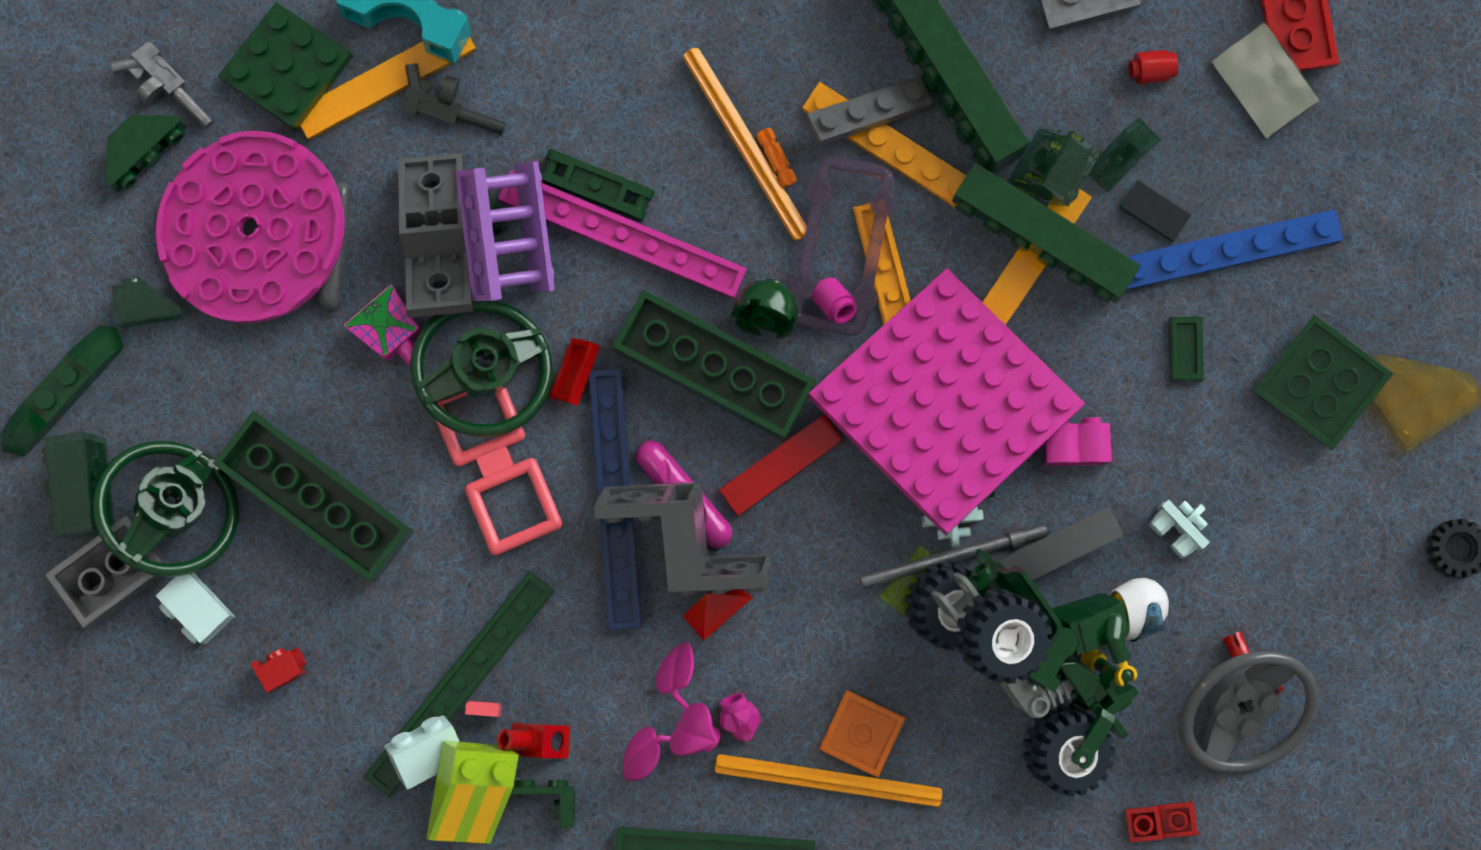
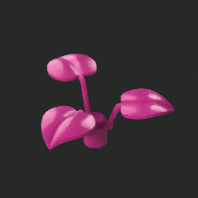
M686 641L676 646L664 658L656 674V687L658 691L664 695L671 692L672 697L685 709L681 715L680 722H677V728L671 736L658 735L656 737L655 729L649 726L642 728L634 734L628 744L623 761V775L627 782L641 780L654 770L660 757L661 750L659 744L661 742H670L671 751L678 756L692 755L701 751L710 752L719 742L720 731L712 726L708 707L702 703H694L689 706L679 695V689H683L689 684L694 669L692 647Z

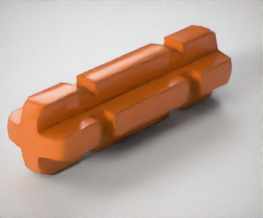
M766 128L756 134V139L760 146L764 147L763 152L774 173L778 174L777 178L781 186L788 188L794 185L797 177L793 170L789 169L790 164L779 142H775L776 136L773 130Z

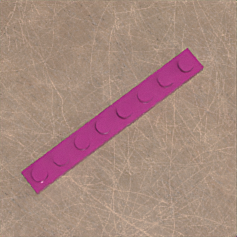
M510 170L509 174H515V172ZM541 183L547 222L735 300L747 268ZM517 187L503 188L498 198L499 202L511 207L520 206Z

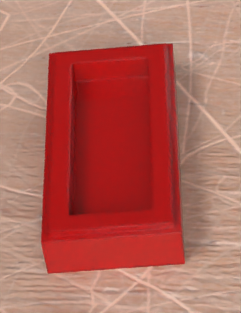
M577 338L571 339L551 390L550 398L578 406L600 349L599 345Z

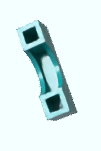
M337 0L336 2L342 18L368 29L389 18L398 17L413 21L422 29V40L426 53L453 64L456 63L472 33L469 20L464 13L457 9L451 8L448 10L440 7L433 0Z

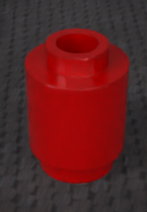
M1165 49L1135 53L1133 60H1130L1128 65L1130 78L1135 79L1136 83L1140 85L1167 82L1170 78L1177 77L1178 59L1175 52H1168Z

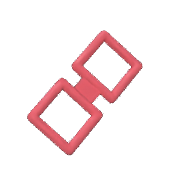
M507 388L495 394L505 420L515 416L517 412ZM464 392L437 404L445 410L443 405L468 394ZM436 421L455 466L461 467L477 460L483 478L467 484L465 493L492 555H500L562 527V520L536 459L528 458L514 464L507 449L508 446L525 438L522 426L462 452L455 432ZM528 473L547 520L499 540L480 493Z

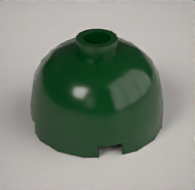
M766 279L749 283L740 291L735 300L731 315L736 317L735 324L747 333L762 336L759 330L762 329L777 333L776 339H783L790 336L794 331L798 309L794 295L785 286L775 279Z

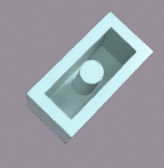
M195 573L176 576L156 595L162 602L159 605L161 611L171 620L176 617L184 626L181 629L182 633L193 643L198 641L199 643L207 644L236 617Z
M444 715L431 717L425 720L421 727L411 732L400 733L393 737L390 743L384 745L398 778L407 790L437 775L443 741L460 742L452 724Z

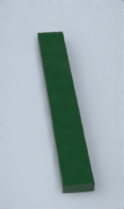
M528 571L398 734L411 732L421 727V724L431 717L444 715L450 722L555 590L531 571ZM386 749L363 776L387 797H390L401 784Z

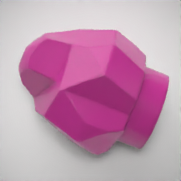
M735 693L725 697L720 701L722 708L720 727L726 732L731 733L739 741L746 742L751 740L761 722L759 710L750 701L746 700L744 693Z

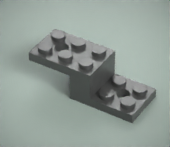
M462 153L398 159L399 236L405 255L406 312L408 318L473 312V300L455 171L464 170ZM428 182H439L434 188L424 187ZM437 281L447 282L444 287L439 289L431 287Z

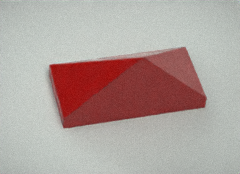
M733 589L724 594H712L709 591L682 617L704 641L753 597L749 593L744 592L743 589Z

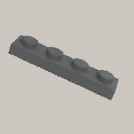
M919 76L808 113L805 121L819 147L929 110L934 102Z

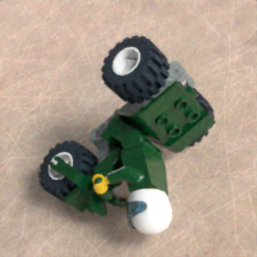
M979 548L975 552L979 557L978 562L980 564L972 571L955 563L950 565L946 562H939L938 567L934 565L927 566V573L924 574L920 571L915 575L918 580L915 584L910 582L908 589L911 590V594L905 595L904 602L909 605L904 611L905 616L911 619L908 621L910 627L920 637L939 648L942 647L946 650L954 651L956 647L958 652L965 656L963 660L967 665L987 678L998 682L1019 710L1035 718L1036 725L1033 728L1029 726L1026 733L1030 734L1029 739L1023 740V747L1027 749L1023 753V758L1029 763L1026 766L1029 772L1055 792L1063 793L1066 796L1074 797L1075 792L1082 796L1087 794V788L1093 791L1098 788L1097 782L1100 779L1106 780L1108 775L1105 772L1107 768L1112 769L1114 764L1110 760V757L1115 755V748L1110 745L1114 740L1108 732L1110 731L1122 739L1128 736V733L1114 714L1127 708L1131 704L1132 699L1139 694L1134 686L1126 683L1130 680L1132 682L1136 680L1137 671L1127 663L1130 656L1124 640L1136 642L1161 632L1163 621L1168 615L1169 600L1164 588L1154 580L1136 578L1113 589L1109 595L1099 593L1051 608L1025 570L1015 565L1007 569L999 561L994 562L988 552ZM1107 644L1113 662L1118 664V668L1108 663L1106 656L1097 648ZM1073 653L1076 655L1082 654L1081 662L1083 664L1073 658H1069V656ZM1095 669L1100 672L1098 676L1094 673ZM1077 692L1076 697L1068 707L1064 705L1057 706L1055 700L1062 704L1064 703L1062 696L1069 700L1071 699L1070 694ZM1050 705L1054 708L1057 706V710L1055 711L1052 708H1050ZM1090 709L1096 714L1097 717L1094 718L1093 716L1087 714L1086 711Z

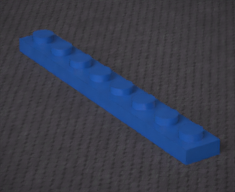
M1336 209L1127 256L1140 264L1141 267L1126 290L1342 242L1344 239Z

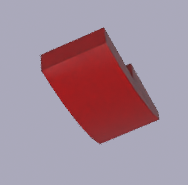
M1194 801L1126 809L1130 843L1199 834Z

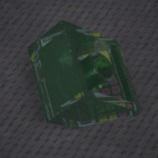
M1038 129L1007 182L1050 205L1069 207L1070 203L1077 198L1079 188L1085 178L1093 171L1095 161L1100 152L1076 131Z

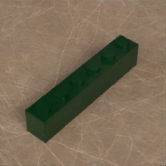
M974 163L952 199V202L956 204L955 208L967 217L976 216L984 221L982 225L995 234L1000 232L1011 238L1010 243L1016 248L1025 252L1028 249L1039 256L1037 259L1042 264L1052 269L1055 266L1066 272L1065 277L1079 286H1082V284L1087 285L1094 290L1093 294L1098 299L1106 303H1110V301L1117 303L1121 299L1141 267L1137 262L977 163Z

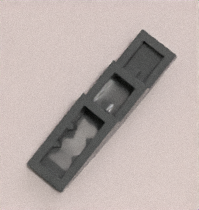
M1109 506L998 561L1007 569L1015 565L1025 570L1031 580H1034L1124 536V533Z

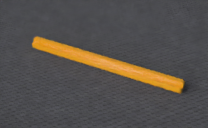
M698 48L688 50L683 55L685 63L794 241L803 239L809 234L808 227L785 189L781 186L777 176L701 51Z
M724 754L717 755L715 772L717 774L939 807L942 801V789L939 787Z

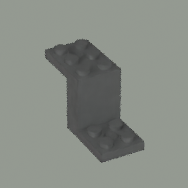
M701 482L604 487L593 506L595 519H605V522L608 523L621 522L625 518L637 517L639 521H652L657 519V516H661L668 592H678L679 595L687 596L693 595L697 591L710 590L712 594H724L733 589H743L744 592L755 593L768 587L774 567L773 554L708 557Z

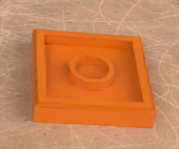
M846 690L819 750L879 778L906 718Z

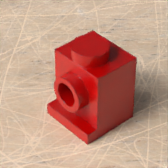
M298 647L286 652L283 648L272 652L265 657L267 660L265 664L263 661L251 663L266 693H273L306 674L303 666L307 664V661Z

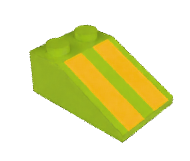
M443 741L426 839L491 844L514 786L519 755L512 750H500L498 745Z

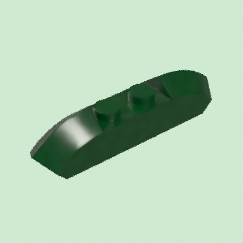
M100 325L91 331L67 353L13 413L0 434L3 452L20 456L28 454L121 353L124 345L115 327Z

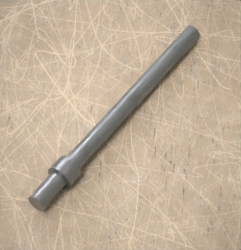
M1045 524L1023 530L1019 527L1007 530L1005 535L860 575L859 581L862 588L870 587L919 573L920 571H926V567L929 565L938 567L939 562L951 564L978 556L975 552L978 548L988 553L1007 547L1012 550L1024 546L1025 542L1048 536Z

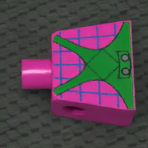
M390 285L344 325L387 362L398 354L410 366L411 353L414 346L413 340L417 338L421 330L413 317L408 318L405 303L394 287Z

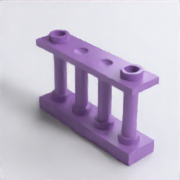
M538 161L514 164L515 174L486 177L485 168L455 171L473 301L502 299L501 288L529 283L531 292L555 290L554 271L551 265L541 187L542 176L539 171ZM517 187L520 206L490 210L488 190ZM522 220L523 239L494 242L492 223ZM526 251L528 271L499 275L496 256Z

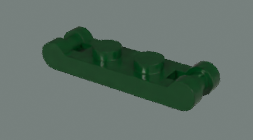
M549 149L545 158L547 164L544 170H540L542 183L557 187L643 222L647 213L644 209L647 202L652 201L655 194L654 190ZM559 166L567 168L564 177L556 175ZM628 192L636 195L633 205L624 202Z

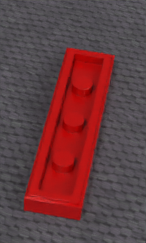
M823 414L723 486L719 491L736 515L740 516L843 440Z

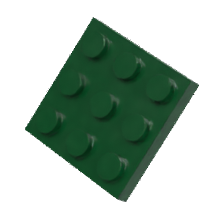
M275 2L218 77L221 81L296 131L347 66L353 55L346 48Z
M1314 314L1253 392L1332 451L1394 373Z

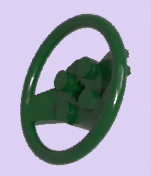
M473 301V312L434 315L425 324L417 336L412 349L410 374L413 388L419 401L436 421L460 434L474 437H492L516 430L537 414L547 399L551 388L553 363L545 337L535 323L525 314L501 302ZM475 312L492 313L511 320L524 330L500 334L495 330L487 329V327L471 329L458 339L451 358L424 378V355L431 338L442 325L455 317ZM479 356H482L484 360L490 359L492 361L487 368L477 364ZM539 357L540 377L535 394L519 413L507 420L493 424L469 423L455 418L437 404L464 392H467L471 397H486L498 394L512 381L516 368Z
M152 441L138 444L117 455L101 472L92 497V513L95 527L103 543L113 555L131 568L149 575L162 577L188 575L204 569L215 562L226 551L235 535L238 525L239 507L232 482L225 472L213 464L215 460L199 449L172 441ZM171 454L185 458L174 467H163L160 469L156 467L145 475L135 495L133 511L136 516L122 542H120L113 533L106 515V496L116 474L128 463L147 455ZM209 475H211L222 492L226 509L224 526L216 542L205 553L186 562L167 564L144 559L165 536L175 538L180 533L186 532L197 522L206 499L204 500L202 488ZM172 496L176 501L174 504H169L165 499Z

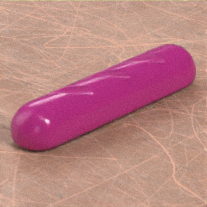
M651 440L642 443L638 447L636 461L654 484L694 482L661 443ZM702 492L707 545L715 549L723 548L732 539V527Z

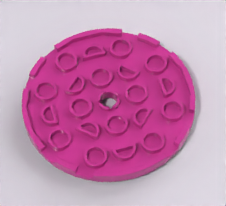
M243 131L220 137L219 141L204 149L201 147L182 164L183 168L173 183H168L161 199L156 220V243L159 259L164 264L169 276L168 280L184 299L200 311L215 318L234 323L266 322L280 318L301 307L327 281L338 260L343 243L344 208L339 189L329 170L316 155L304 146L285 136L264 131ZM250 219H255L258 228L252 234L246 236L243 232L244 224Z

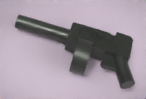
M418 63L405 65L408 86L401 105L404 111L416 115L420 112L452 124H456L457 120L503 135L506 122L462 108L463 104L454 102L460 79L447 75L440 95L436 96L427 93L433 84L420 79Z

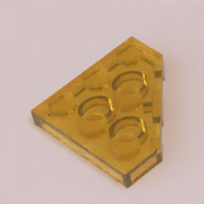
M1379 354L1374 357V359L1394 374L1372 400V403L1405 453L1481 406V389L1470 373L1386 354Z

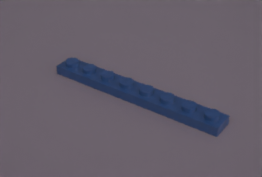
M621 368L591 371L589 375L598 498L604 487L630 486ZM633 517L625 518L623 521L608 523L605 522V519H600L608 630L642 628Z

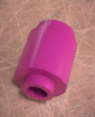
M826 278L816 284L812 292V300L829 320L843 324L853 318L857 310L855 299L836 278Z

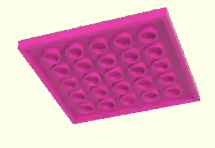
M948 268L808 394V398L945 536L1085 405V402Z

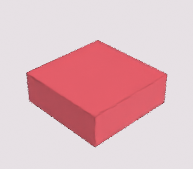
M468 701L465 714L501 717L502 705H500L501 703Z

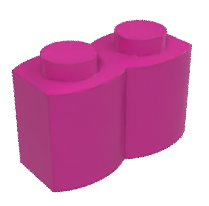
M1099 417L1083 418L1081 424H1072L1068 421L1042 445L1043 466L1108 465L1112 462L1110 423H1101V418Z

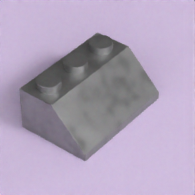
M127 515L111 526L113 533L120 542H122L133 522ZM100 536L94 538L45 574L81 626L89 629H95L164 578L140 572L126 565L113 555ZM157 546L144 558L153 562L169 564Z

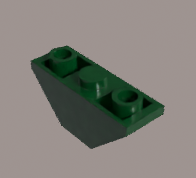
M131 115L107 137L106 183L117 193L122 189L125 191L131 188L138 180L136 176L145 167H153L160 160V153L168 145L174 146L182 140L185 135L183 131L187 126L177 116Z

